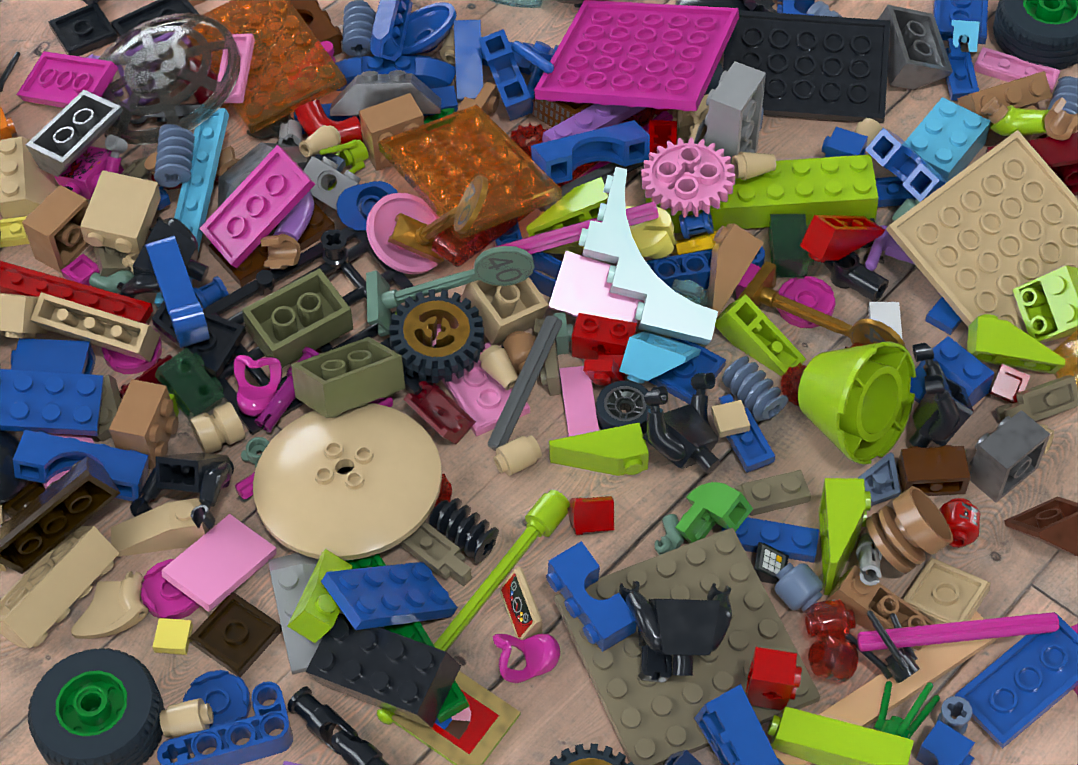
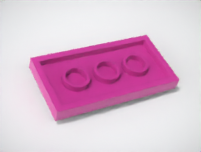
M43 51L16 95L26 102L65 108L83 90L101 97L107 86L113 81L118 67L112 61Z
M277 145L199 229L230 265L238 268L261 243L260 240L269 235L314 187L315 183L288 153Z

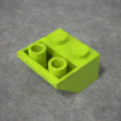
M1064 266L1012 289L1026 329L1031 337L1040 343H1045L1078 333V268Z

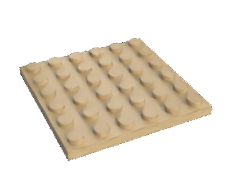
M1018 130L886 228V231L968 328L978 316L991 314L997 316L1000 320L1009 321L1028 334L1012 289L1064 266L1078 268V199Z

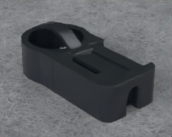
M638 629L639 646H642L641 672L638 677L644 681L666 682L672 675V655L657 654L656 651L647 645Z

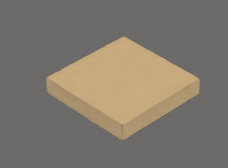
M931 557L903 600L935 624L970 621L990 591L991 582Z

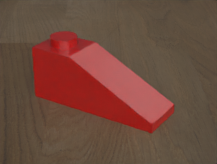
M814 215L800 247L808 251V256L817 262L824 263L828 260H840L882 236L885 229L865 216Z

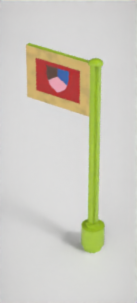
M550 490L539 498L525 516L527 529L434 643L435 648L447 652L537 537H549L568 514L570 502L562 493ZM461 671L458 672L455 681L470 706L442 723L436 719L432 728L384 709L377 710V717L382 723L388 725L395 723L454 765H483L521 715L520 711Z

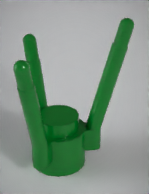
M887 681L879 716L873 729L910 739L940 700V696L935 695L913 721L932 690L933 683L929 682L926 684L905 719L891 716L890 720H886L892 689V682Z

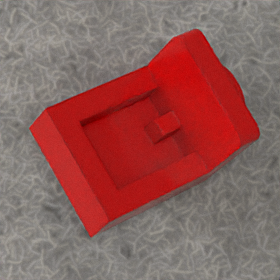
M599 355L597 360H585L583 371L596 385L607 386L617 381H624L625 373L619 372L624 355Z

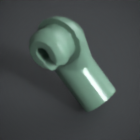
M121 270L106 277L100 276L99 273L95 272L91 275L89 284L99 289L119 293L120 290L117 289L118 283H127L134 277V274L128 270Z
M669 514L662 518L666 535L662 536L660 541L656 540L654 544L655 550L659 555L679 548L684 542V537L675 528L679 523L678 517L675 514Z

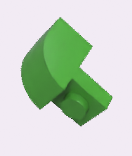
M719 482L706 483L695 488L686 496L692 506L682 516L675 528L690 544L705 538L715 524L725 529L733 527L736 532L753 508L743 494L734 488Z

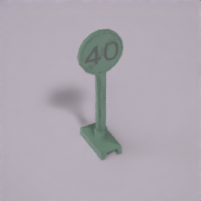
M494 247L482 252L475 259L474 269L449 275L399 291L396 289L390 291V285L377 270L366 273L367 322L369 325L378 323V334L380 337L389 335L391 309L398 307L401 303H405V299L409 296L415 300L416 293L421 291L425 297L428 296V290L435 289V293H439L442 289L449 290L477 280L496 286L517 284L526 280L533 273V257L526 250L518 247Z

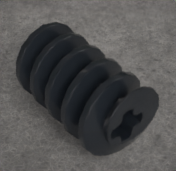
M455 498L451 502L447 500L440 502L430 514L428 523L455 543L461 551H465V555L469 558H474L475 563L482 562L495 546L499 529L493 527L488 530L490 522L485 519L479 523L480 514L475 512L470 515L471 507L468 505L461 507L462 500L459 498Z

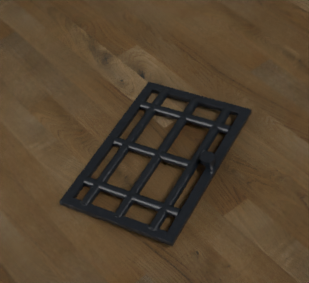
M348 227L341 230L345 233L346 240L349 241L355 237L360 243L348 249L349 257L347 262L340 267H331L324 263L298 278L300 279L319 268L325 275L340 268L357 288L342 297L348 306H351L363 298L367 300L366 281L350 261L368 252L385 271L381 276L388 283L393 281L400 290L414 286L402 272L392 269L379 259L369 243L366 230L356 231ZM320 242L302 252L296 265L288 266L281 270L259 271L255 280L204 308L203 311L219 316L257 293L262 296L266 288L273 290L274 283L320 258L324 251L322 243ZM242 311L227 319L240 325L245 323ZM391 311V317L393 314H396V311ZM378 323L365 328L335 347L329 342L319 349L322 353L367 337L374 338L379 335ZM390 337L381 342L382 345L391 349ZM242 343L239 344L234 352L236 356L246 355L254 361L265 356L258 346L248 352ZM234 360L226 365L218 379L195 361L226 402H231L238 417L247 427L250 434L254 435L264 429L265 423L260 428L254 422L258 416H247L237 406V393L226 380L234 374ZM247 365L245 366L260 387L269 384L270 379L261 367L249 368ZM287 376L281 378L276 393L288 378ZM295 398L280 418L305 403Z

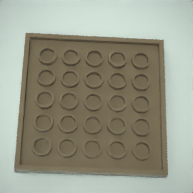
M733 527L603 576L586 588V592L592 598L605 600L619 593L620 583H623V586L630 590L632 589L633 581H638L640 584L639 592L649 602V599L707 600V595L713 583H716L717 590L721 592L724 591L726 586L731 587L729 599L732 619L728 631L719 647L711 652L710 655H693V676L673 675L672 655V675L666 682L641 680L638 675L641 672L642 646H639L637 626L635 633L602 652L596 643L592 645L588 641L582 629L584 625L579 618H573L569 614L564 604L565 598L561 593L555 595V603L629 763L632 761L634 765H664L673 753L683 750L693 753L710 746L694 717L706 703L740 684L746 694L748 671L755 647L797 653L796 666L802 667L799 688L797 687L795 700L789 699L786 707L799 710L820 700L821 696ZM752 706L761 725L769 722L773 715L778 716L782 711Z

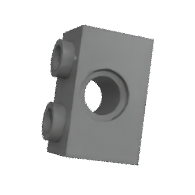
M312 156L303 170L315 183L314 187L310 190L311 194L337 210L336 203L339 195L351 186L360 185L361 178L348 170L344 174L336 170L338 164L325 156L322 160ZM337 179L336 186L332 190H328L329 182Z

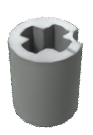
M289 120L285 124L281 123L278 144L299 146V143L302 142L303 131L300 123L295 120Z

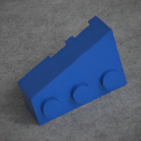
M741 684L706 703L694 717L721 765H784L776 757Z

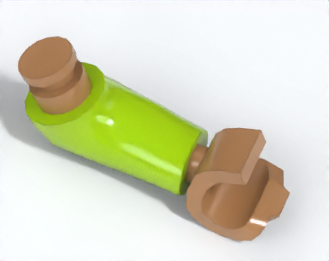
M996 97L990 99L981 109L983 115H989L988 119L992 122L990 128L1001 136L1009 137L1018 130L1022 136L1047 133L1053 139L1066 140L1078 130V113L1069 114L1062 110L1067 102L1063 97L1057 100L1050 110L1019 109L1013 105L1006 107L1003 103L999 105V99Z

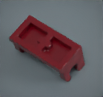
M426 381L419 382L422 391L418 395L408 393L403 400L443 438L457 444L476 421L437 384L431 385Z

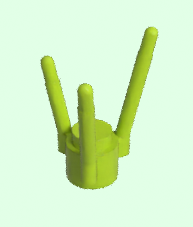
M359 139L319 151L320 155L334 153V155L345 159L346 166H353L349 170L353 174L365 168L363 161L369 158L366 146ZM337 181L328 190H332L336 186Z

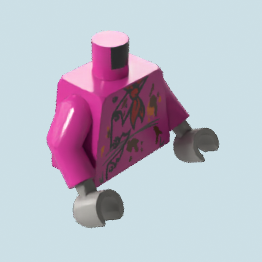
M110 134L105 139L107 149L90 146L59 177H54L59 185L91 200L102 170L118 174L124 171L121 165L122 158L119 155L127 150V142Z

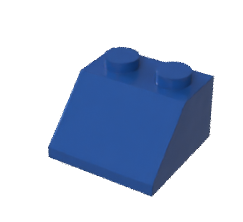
M947 336L932 348L934 352L933 360L938 361L948 379L965 388L972 407L989 393L995 372L951 337ZM925 360L921 361L915 369L916 377H911L910 393L915 394L914 400L917 403H920L926 394L925 376L927 375L923 368L926 364Z

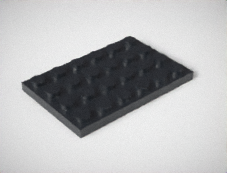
M739 10V19L724 50L723 72L725 70L728 71L734 61L766 73L762 105L764 109L763 115L862 122L864 119L870 118L884 124L890 20Z

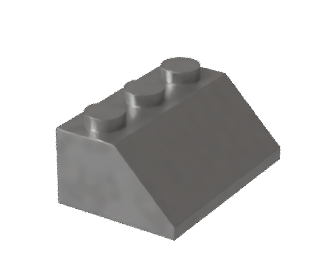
M887 5L877 20H890L887 72L890 85L914 90L950 76L953 70L934 14Z
M83 90L26 144V147L40 169L59 177L116 122L123 109L113 102Z

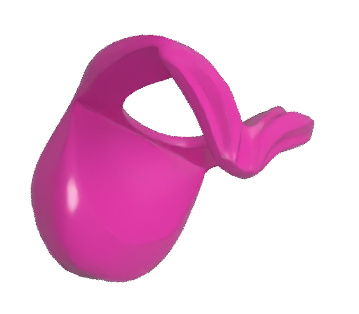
M238 355L235 358L234 375L239 385L237 406L243 414L251 417L259 416L276 394L282 378V366L277 358L265 357L257 361L246 355ZM269 365V384L262 387L251 385L244 375L245 366L260 368Z
M495 634L493 636L496 647L502 649L499 659V670L501 676L508 682L521 683L530 678L545 674L554 669L559 661L560 646L556 639L549 634H536L524 640L507 634ZM512 646L521 650L525 656L526 667L523 670L507 668Z

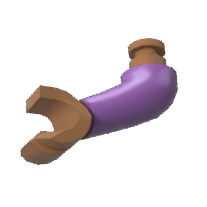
M311 191L284 217L273 235L266 236L260 240L262 246H268V259L264 261V268L281 270L298 263L300 258L298 240L306 230L314 211L315 204Z

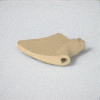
M130 571L122 581L97 582L94 598L87 610L72 627L71 634L78 639L101 638L125 631L143 620L148 613V608L141 602L142 574L136 571L135 575H133L132 571Z

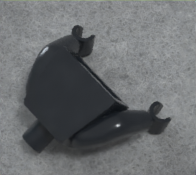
M158 217L156 225L149 228L151 234L145 244L174 235L189 277L202 283L207 276L209 266L196 261L198 258V242L195 236L180 220L176 218L163 220L161 217ZM145 244L133 264L134 277L125 284L120 282L117 285L120 295L134 298L136 295L143 293L161 292Z
M927 343L915 344L912 346L915 361L925 360L926 362L923 366L927 375L925 376L926 394L913 412L912 417L916 431L909 439V442L913 446L927 448L931 441L940 446H945L974 411L965 388L948 379L938 361L933 360V349Z
M698 373L691 378V385L696 390V394H693L689 405L664 413L659 405L668 402V391L665 386L653 387L644 396L645 403L650 406V409L647 410V431L642 438L678 468L684 469L698 464L709 474L720 463V460L711 452L718 442V436L711 429L708 421V396L705 395L706 389H712L715 386L716 379L713 373Z
M187 453L156 456V466L151 471L141 491L143 496L131 503V513L136 517L152 510L149 502L151 499L155 500L163 489L200 492L199 502L201 505L191 511V518L197 528H200L203 522L207 529H210L215 524V518L210 512V508L215 506L221 488L229 486L234 472V465L227 455Z
M633 581L632 589L630 590L626 589L623 583H620L619 594L628 605L647 645L656 651L657 654L673 655V675L693 676V655H710L711 652L719 647L728 631L732 619L729 599L731 587L726 586L724 591L721 592L717 590L716 583H713L707 595V600L649 599L648 602L639 592L640 584L638 581Z

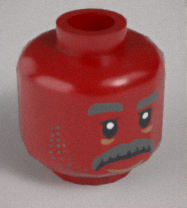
M955 498L943 504L939 510L953 534V541L949 545L960 548L975 542L979 537L980 529L979 509L964 498Z

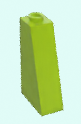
M786 706L778 716H772L767 730V734L772 736L770 740L772 749L816 765H908L914 740Z

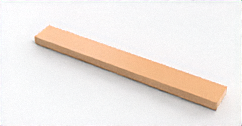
M976 611L970 621L983 620L984 618ZM997 638L924 645L920 650L914 651L918 658L915 662L920 669L913 675L897 683L893 676L887 680L884 674L881 673L819 715L867 727L878 719L887 681L892 682L888 713L923 690L927 683L935 682L995 642ZM773 749L776 757L784 765L812 764L811 762Z

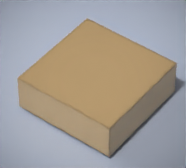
M742 400L712 406L711 413L720 438L750 431V423Z

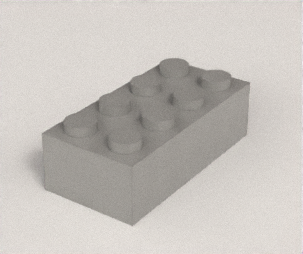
M734 61L730 69L722 73L718 87L709 92L706 100V105L709 106L704 122L707 126L704 136L707 147L715 143V151L724 149V157L730 156L731 160L739 152H757L766 78L765 72Z

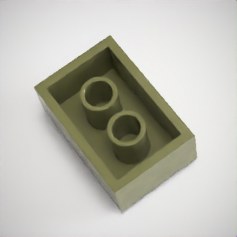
M320 268L242 309L247 332L266 357L277 358L282 368L301 358L304 347L316 350L353 330L351 308Z
M370 337L291 364L295 398L326 418L338 417L342 412L364 407L368 402L390 397L395 392L405 389L402 355L397 354Z

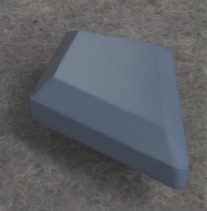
M892 452L858 477V479H864L865 491H870L871 506L898 497L901 493L894 454Z

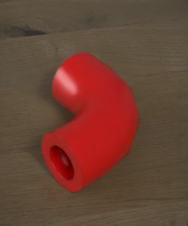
M320 100L308 102L294 109L297 119L308 137L322 125H331L338 130L341 136L340 145L355 139L363 142L361 125L356 115L342 121H333L325 114Z

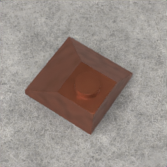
M1057 496L1004 520L1005 525L1013 530L1078 556L1077 502Z

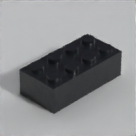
M339 613L333 628L323 636L306 673L322 686L432 728L461 665L446 651L379 627L355 630L346 616Z

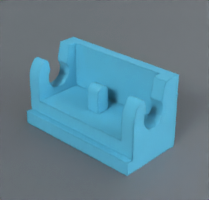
M952 20L951 26H954L953 45L955 48H958V39L960 40L961 36L963 43H966L967 37H969V52H977L980 22Z

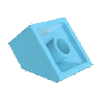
M643 331L629 337L619 372L628 374L627 379L644 383L699 356L701 349L652 332Z

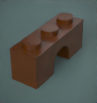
M276 0L279 17L288 30L293 32L299 29L302 49L307 56L323 41H329L333 44V56L342 53L341 41L343 40L341 30L338 26H333L329 14L326 10H321L317 0Z

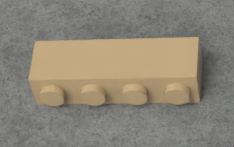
M42 292L30 319L45 330L80 341H90L93 345L148 362L151 361L161 335L149 325Z

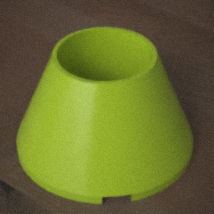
M888 341L819 353L809 362L802 374L798 389L799 407L802 413L849 460L859 464H871L873 458L876 456L884 457L893 448L903 433L910 417L915 394L910 393L911 377H916L912 356L901 344Z

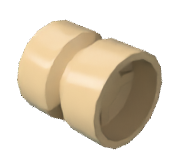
M231 402L214 408L212 415L205 412L190 419L191 427L203 453L211 454L222 449V443L224 442L231 445L246 438L241 421Z

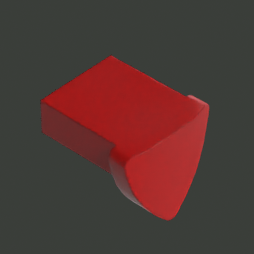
M612 496L570 499L568 514L576 536L583 535L584 532L614 530V499Z

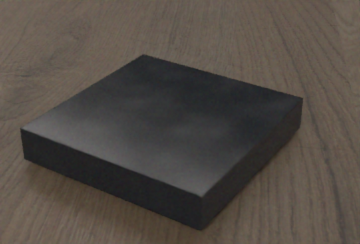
M97 3L87 5L48 21L50 29L67 55L81 56L119 40L116 31Z

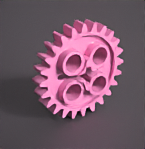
M690 137L688 143H684L681 138H678L677 145L667 141L666 149L657 146V154L650 152L649 160H644V169H641L642 189L645 190L646 198H652V202H655L656 205L660 203V208L664 210L671 208L672 216L678 211H682L683 217H686L688 211H692L695 217H698L699 210L709 214L710 206L719 209L720 201H728V194L733 193V185H735V166L731 164L730 156L724 157V149L715 151V143L707 147L705 146V139H702L698 144H694L692 137Z

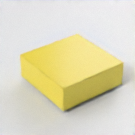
M159 618L153 642L154 652L187 655L190 642L189 637L193 628L192 621Z

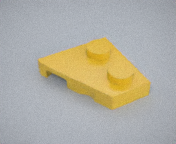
M718 230L714 231L713 234L704 233L692 236L690 239L677 240V243L673 245L674 250L671 254L682 255L713 249L716 244L713 239Z

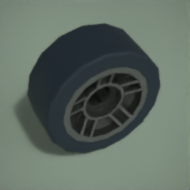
M617 381L602 389L597 397L596 415L600 429L604 430L640 423L644 435L647 431V410L650 409V406L644 400L648 390L643 385L633 381Z

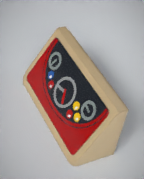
M517 567L501 585L500 594L516 638L524 640L533 635L542 634V619L523 568Z

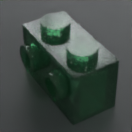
M770 214L768 230L771 263L776 265V278L805 277L808 274V267L814 265V260L808 256L809 252L800 247L809 225H806L805 214Z
M186 348L158 367L155 377L161 385L167 386L169 394H174L178 407L190 421L191 418L205 412L207 413L219 405L224 398L222 393L224 389L215 377L211 378L204 370L205 364L197 353L192 354Z

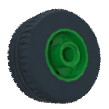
M999 0L993 23V34L998 46L1005 54L1015 56L1032 64H1041L1042 66H1048L1057 70L1077 64L1078 0Z
M110 648L87 649L60 660L43 675L30 698L27 715L29 730L38 750L48 765H142L153 755L154 750L157 749L158 743L162 739L163 732L160 725V712L165 710L155 680L146 666L141 664V661L120 650Z

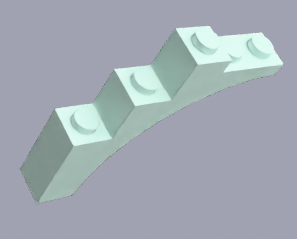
M616 167L613 176L607 175L603 192L609 193L607 203L600 204L597 220L602 221V223L591 220L588 229L582 228L578 244L584 247L582 256L616 264V266L610 265L606 282L612 283L611 293L644 301V303L638 302L635 319L640 320L638 329L708 346L712 340L718 311L695 304L676 293L654 273L643 259L632 237L626 216L625 184L627 169Z

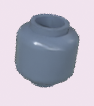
M789 563L776 574L779 581L775 585V592L792 611L801 609L805 612L812 607L813 603L815 604L823 597V594L820 592L823 589V582L805 563L798 564L795 567Z

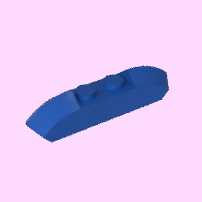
M411 0L379 1L370 41V51L373 55L395 61L402 55L413 5Z
M423 55L400 56L395 61L378 56L350 57L336 62L321 71L329 87L336 91H343L357 75H361L366 71L389 74L391 71L402 70L406 73L414 74L430 89L449 86L456 75L453 65L441 59Z

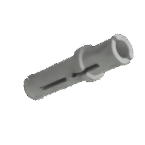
M864 533L860 536L861 541L858 540L856 556L860 562L859 576L862 583L872 586L879 583V578L882 576L880 570L882 554L874 544L869 533Z

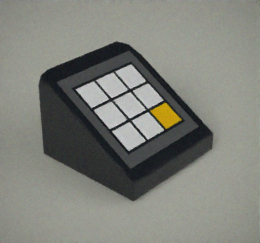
M758 542L754 569L761 582L776 584L779 581L776 574L788 564L789 555L765 543Z

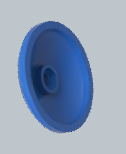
M440 2L425 6L411 13L401 56L420 55L435 50L454 26V20H456L457 16L454 6L447 2Z

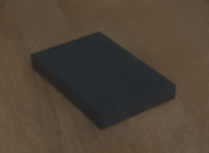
M156 0L110 23L124 43L127 38L126 35L136 29L148 33L152 38L151 40L201 17V15L188 0ZM144 39L136 40L135 43L130 44L131 50L145 44Z

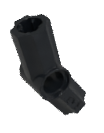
M855 252L848 254L840 260L824 262L831 272V281L836 287L852 288L871 301L877 302L888 287L889 280L865 268L860 263V258Z

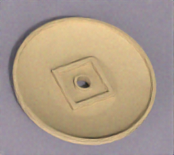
M368 403L364 407L342 412L340 416L334 418H326L314 410L284 427L263 451L254 474V501L264 526L273 537L287 548L316 559L320 558L325 549L344 561L365 558L384 552L401 543L412 535L428 518L436 504L441 489V462L435 443L427 431L413 418L396 409ZM348 466L353 468L347 474L337 473L342 467Z

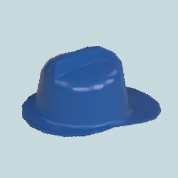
M373 181L351 186L339 195L336 203L337 214L341 222L348 228L356 231L366 230L367 217L372 207L381 198L398 192L392 185L383 181Z

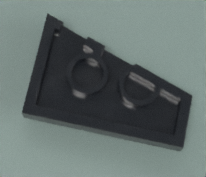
M163 301L152 317L153 326L180 347L165 302ZM203 311L210 339L181 349L218 379L246 335V328L238 323Z

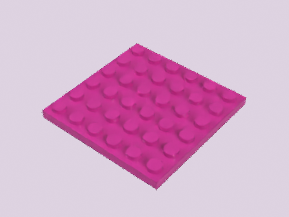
M584 0L550 61L554 65V71L550 74L543 73L534 89L535 98L550 102L566 101L577 104L594 103L604 106L622 105L627 107L697 111L739 19V9Z

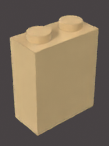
M102 170L80 225L84 242L95 247L105 246L114 248L122 253L133 252L139 254L161 200L158 182Z

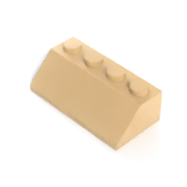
M80 526L37 561L0 599V634L22 648L36 647L41 644L48 636L46 631L54 623L61 622L70 613L71 609L69 607L76 599H82L93 588L91 583L99 575L103 576L111 570L115 564L113 560L120 553L95 526Z

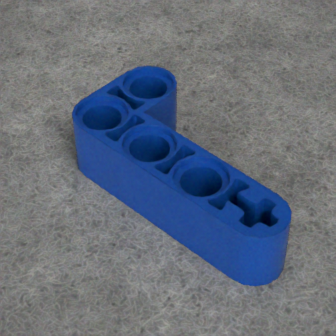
M175 236L145 244L180 348L210 339L200 302L197 301Z
M267 681L258 684L253 689L252 703L255 716L163 742L157 751V759L160 765H240L287 751L292 745L293 733L280 687L274 682ZM269 699L276 700L273 704L269 706L262 705L265 701ZM275 729H283L277 736L269 735ZM242 738L250 739L244 745H236V742ZM207 748H216V750L211 754H202L203 751Z

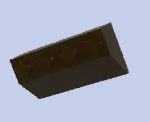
M88 456L72 466L70 471L59 480L52 482L36 499L25 504L22 510L13 518L0 525V564L23 574L117 497L121 492L103 465Z

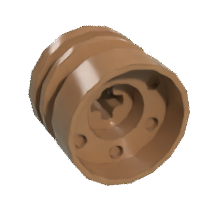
M914 486L893 499L894 509L885 505L879 509V513H874L866 519L869 535L878 550L894 568L905 574L916 567L915 564L920 565L926 560L925 551L934 555L953 541V534L943 514L924 492Z

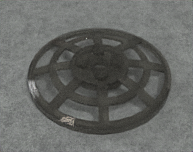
M183 13L162 16L144 22L119 37L99 57V60L112 61L115 65L126 66L124 76L109 83L101 96L121 106L123 109L117 127L110 126L104 135L112 134L124 139L127 144L158 143L160 128L139 131L127 130L133 115L148 116L164 112L168 124H175L189 131L209 119L229 97L240 72L241 58L239 47L231 32L213 18L200 14ZM176 22H186L182 26L160 27L162 25L172 24ZM199 23L213 26L221 32L225 40L208 43L206 38L193 28ZM175 32L168 41L154 42L153 36L156 34ZM185 35H189L200 45L183 49L178 43ZM138 42H143L144 47L133 56L124 55ZM228 49V65L221 82L207 77L212 62L211 52ZM202 54V63L198 73L191 71L189 58ZM184 80L191 82L183 91L171 98L170 93L177 89ZM128 85L132 94L128 102L123 103L117 99L114 92ZM200 86L214 91L199 108L179 120L174 108L175 106L188 99ZM141 98H159L160 100L158 104L137 106Z

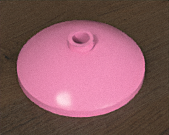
M393 193L381 198L370 210L366 222L367 237L375 254L392 269L406 274H422L436 267L438 263L388 242V239L393 234L396 225L395 218L399 213L427 225L441 217L439 213L428 202L412 194Z

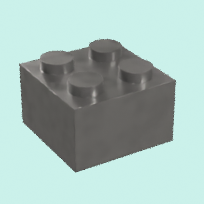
M1022 410L1012 418L1010 416L1005 417L995 432L991 435L986 433L976 443V454L970 461L972 466L970 481L995 503L998 502L1039 467L1050 433Z

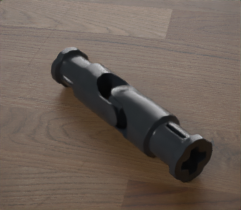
M302 687L290 698L287 710L292 714L297 713L307 723V728L335 753L342 755L348 765H390L383 759V753L368 741L362 740L358 736L357 731L327 704H321L312 695V690L309 687ZM337 724L342 730L333 735V730Z

